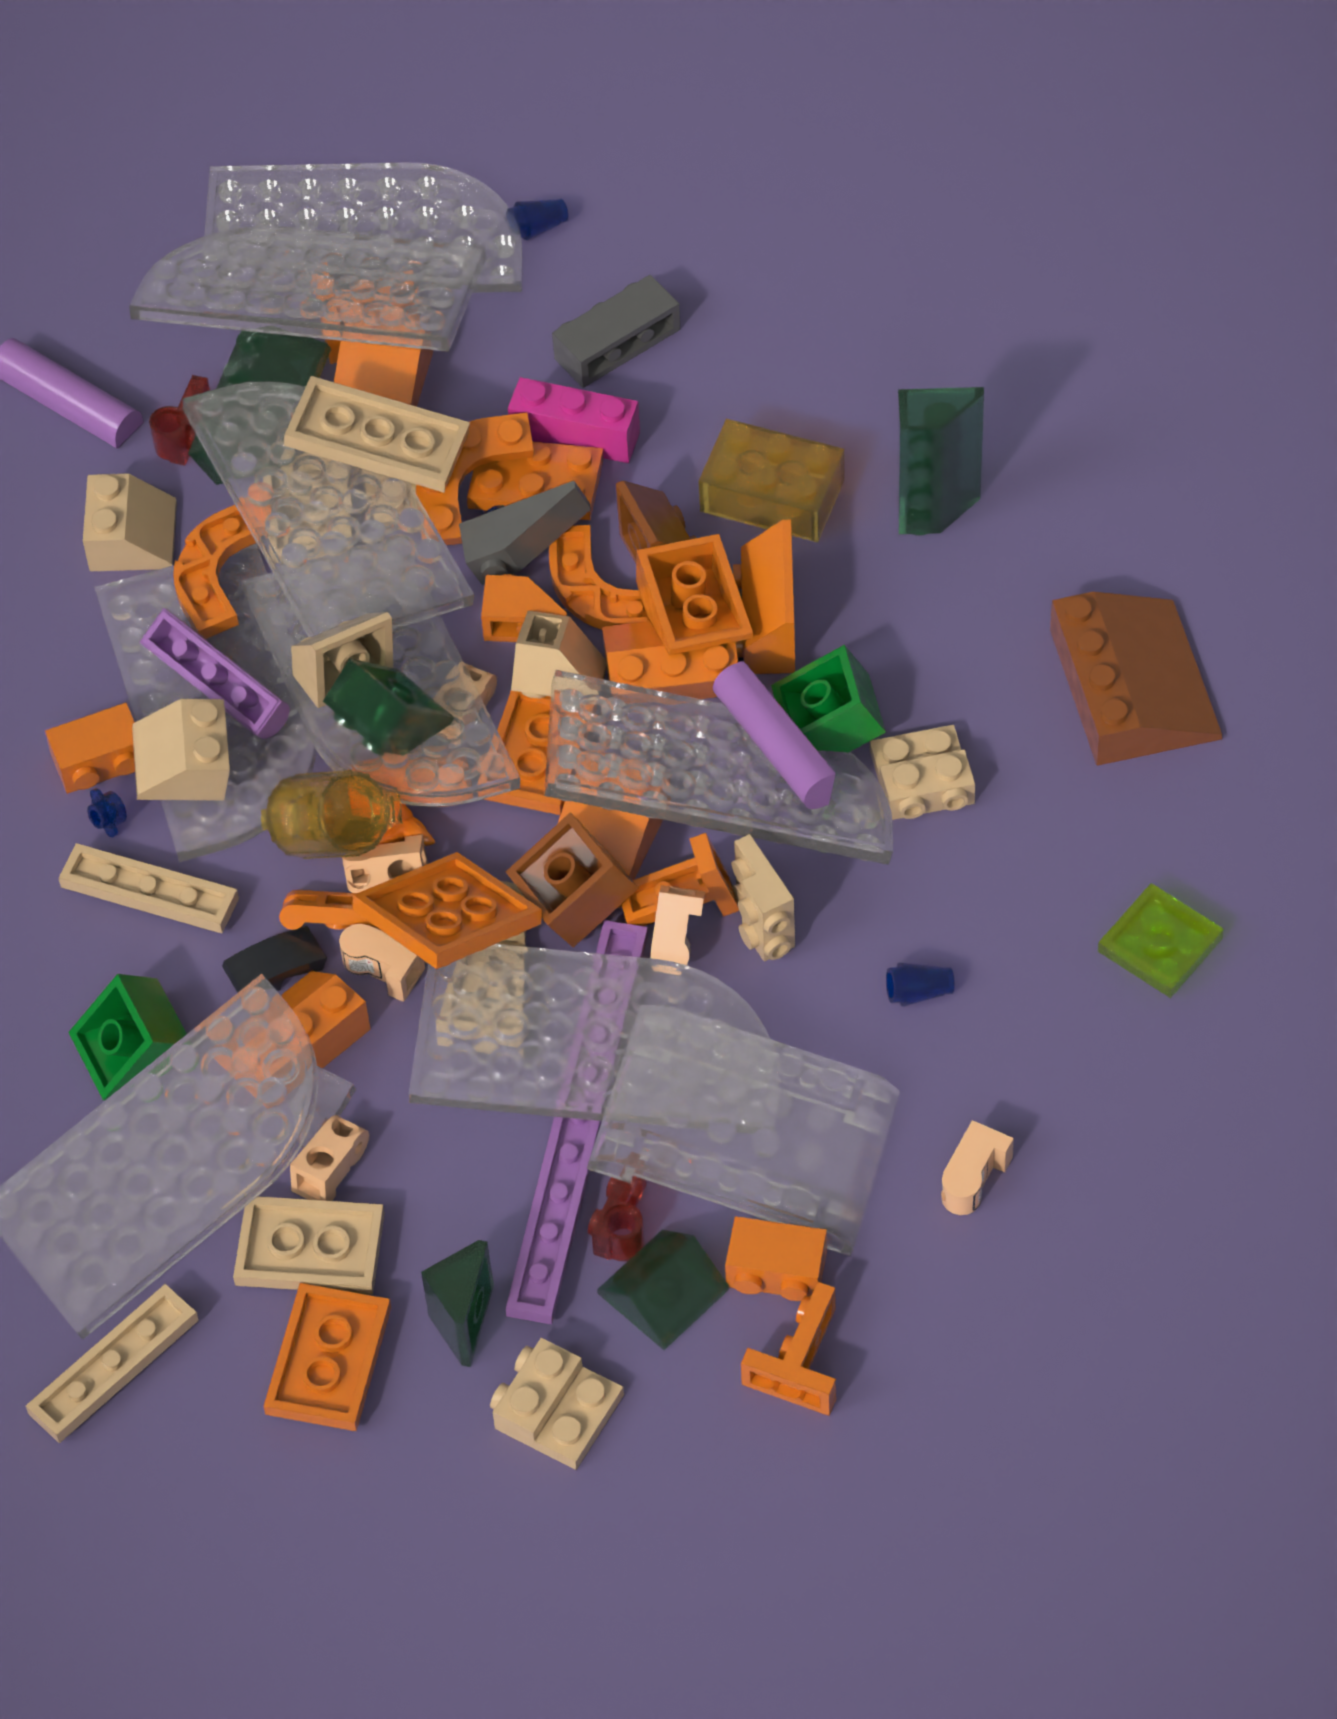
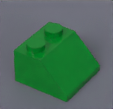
M845 645L771 685L776 701L816 750L849 753L886 733L870 676Z
M117 974L68 1032L104 1101H111L169 1075L193 1047L159 980L151 977Z

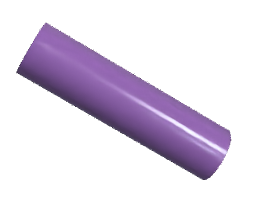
M11 338L0 346L1 380L113 447L118 448L143 423L142 414L138 410L21 341Z
M162 609L139 643L208 698L224 699L225 711L256 736L262 739L270 738L287 721L290 707L285 701L168 609Z
M744 661L724 669L717 676L713 684V691L807 808L818 809L829 805L836 775L833 769Z

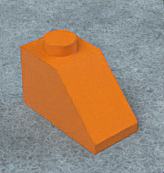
M512 574L500 576L486 575L481 612L484 641L516 642L527 611L567 616V612L529 577Z

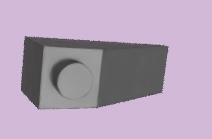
M571 481L459 524L465 562L482 585L485 584L486 575L500 576L519 572L591 510L590 503L576 482Z

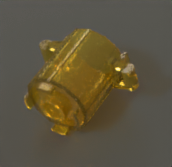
M352 770L300 773L283 778L268 797L267 808L261 809L262 828L269 831L272 842L285 852V855L303 859L360 856L370 850H374L387 830L391 829L395 824L403 823L400 793H391L387 789L380 787L369 774Z

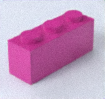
M520 377L508 406V415L528 414L533 442L603 448L604 459L629 464L640 434L638 401Z

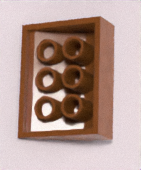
M1094 591L1052 600L1050 632L1097 766L1222 740L1221 729L1173 600Z

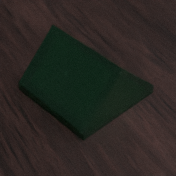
M662 1229L597 1289V1293L660 1348L665 1350L729 1290V1285L694 1235Z
M477 1240L421 1272L428 1316L460 1364L471 1367L494 1288L488 1242Z

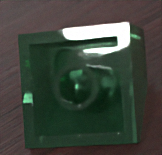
M351 658L323 700L335 712L333 716L335 721L349 730H356L364 737L361 741L362 744L380 756H384L385 753L406 755L451 725L455 718L399 669Z

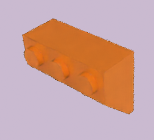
M791 519L781 520L741 546V564H733V576L738 589H742L741 599L753 631V638L736 641L737 657L744 658V662L754 674L795 672Z
M651 621L602 627L612 710L717 697L713 691L715 679L724 669L738 663L736 642L669 655Z
M310 971L211 1050L210 1055L268 1111H271L371 1030L366 1001L336 974Z

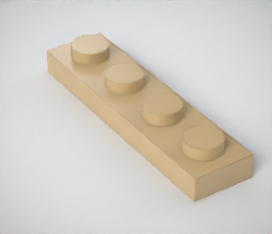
M77 843L59 876L61 888L221 934L239 900L238 891L235 888Z
M164 1284L26 1405L28 1414L58 1443H61L199 1321L197 1312Z

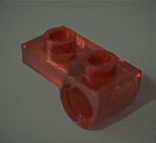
M192 375L178 407L164 406L151 414L149 425L154 449L160 458L168 460L170 463L185 466L191 452L198 449L201 442L203 424L205 420L212 418L215 409V397L211 395L208 378Z
M628 1157L621 1172H613L606 1189V1197L608 1199L602 1210L597 1208L594 1211L588 1226V1235L592 1236L594 1255L610 1261L611 1259L630 1261L638 1257L643 1251L645 1244L643 1218L636 1206L647 1186L644 1162ZM619 1229H629L632 1231L627 1235L614 1234Z

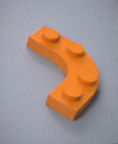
M527 413L486 417L469 421V434L445 492L416 485L415 505L422 549L462 544L459 524L462 521L458 502V489L464 477L473 469L490 462L533 457L534 449Z
M261 494L225 508L202 521L186 537V545L178 561L175 560L173 577L178 602L192 628L205 639L239 625L237 614L218 582L220 569L230 556L241 549L280 533L279 523Z
M590 525L571 526L549 546L550 576L554 591L565 608L575 617L601 630L605 626L650 621L639 590L616 588L604 582L594 571L591 555Z

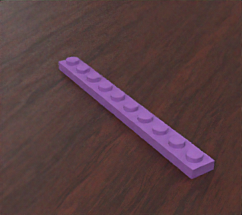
M604 920L506 1305L507 1317L551 1325L553 1323L648 938V927Z

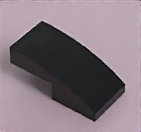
M308 926L280 933L251 945L224 960L222 967L240 998L245 999L281 990L285 978L306 974L310 971L323 970L327 957Z

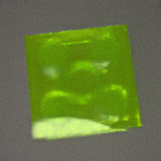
M1150 883L1098 942V952L1171 998L1223 939L1224 929Z

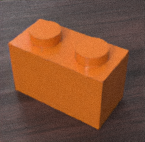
M127 703L45 730L52 759L67 794L77 790L89 789L97 783L135 772L132 726L135 722Z
M735 1216L725 1263L726 1287L735 1288L744 1294H758L759 1292L777 1294L791 1301H801L804 1296L811 1297L817 1282H822L827 1255V1229Z

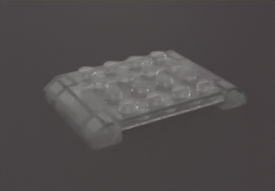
M666 1004L641 1005L586 1169L631 1183L632 1177L636 1176L771 1222L827 1229V1249L851 1256L900 1091L883 1076Z

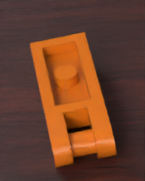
M292 890L285 896L279 915L281 924L291 930L299 929L305 922L323 923L328 928L338 930L346 929L354 924H365L377 928L353 911V895L356 893Z

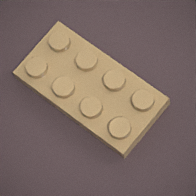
M311 376L285 432L284 446L444 493L469 434L470 422Z

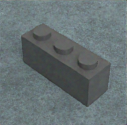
M648 275L638 282L629 284L623 291L606 301L595 304L586 313L572 321L563 323L557 330L552 332L554 359L584 388L681 330L679 303L651 275Z

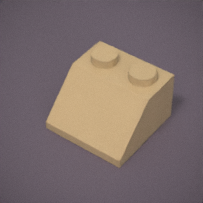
M131 474L88 475L83 545L89 570L173 569L177 510L176 498Z
M388 612L366 613L353 620L342 622L338 626L316 636L305 638L300 643L291 646L293 676L317 708H321L394 675L392 617Z
M179 699L133 723L132 735L137 800H224L230 772L224 699Z

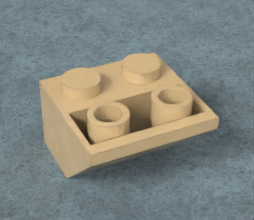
M527 611L516 641L511 691L522 692L523 695L530 698H544L546 696L564 698L565 701L578 705L587 704L588 702L596 703L607 671L606 659L571 617Z

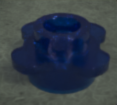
M98 788L91 790L90 797L92 802L87 808L91 823L97 829L103 828L109 837L117 836L118 829L116 826L124 823L127 819V812L123 801L113 791L103 794Z

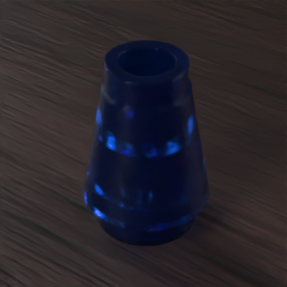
M561 198L556 200L518 201L514 204V207L508 208L506 212L507 224L512 236L515 239L523 238L526 241L563 222H567L569 218L566 203Z
M899 962L896 967H890L886 972L888 999L890 1003H900L902 1007L944 996L945 994H953L955 980L951 967L943 968Z

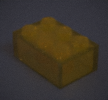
M726 418L699 478L700 512L764 529H769L781 520L791 519V536L819 542L845 480L844 449Z

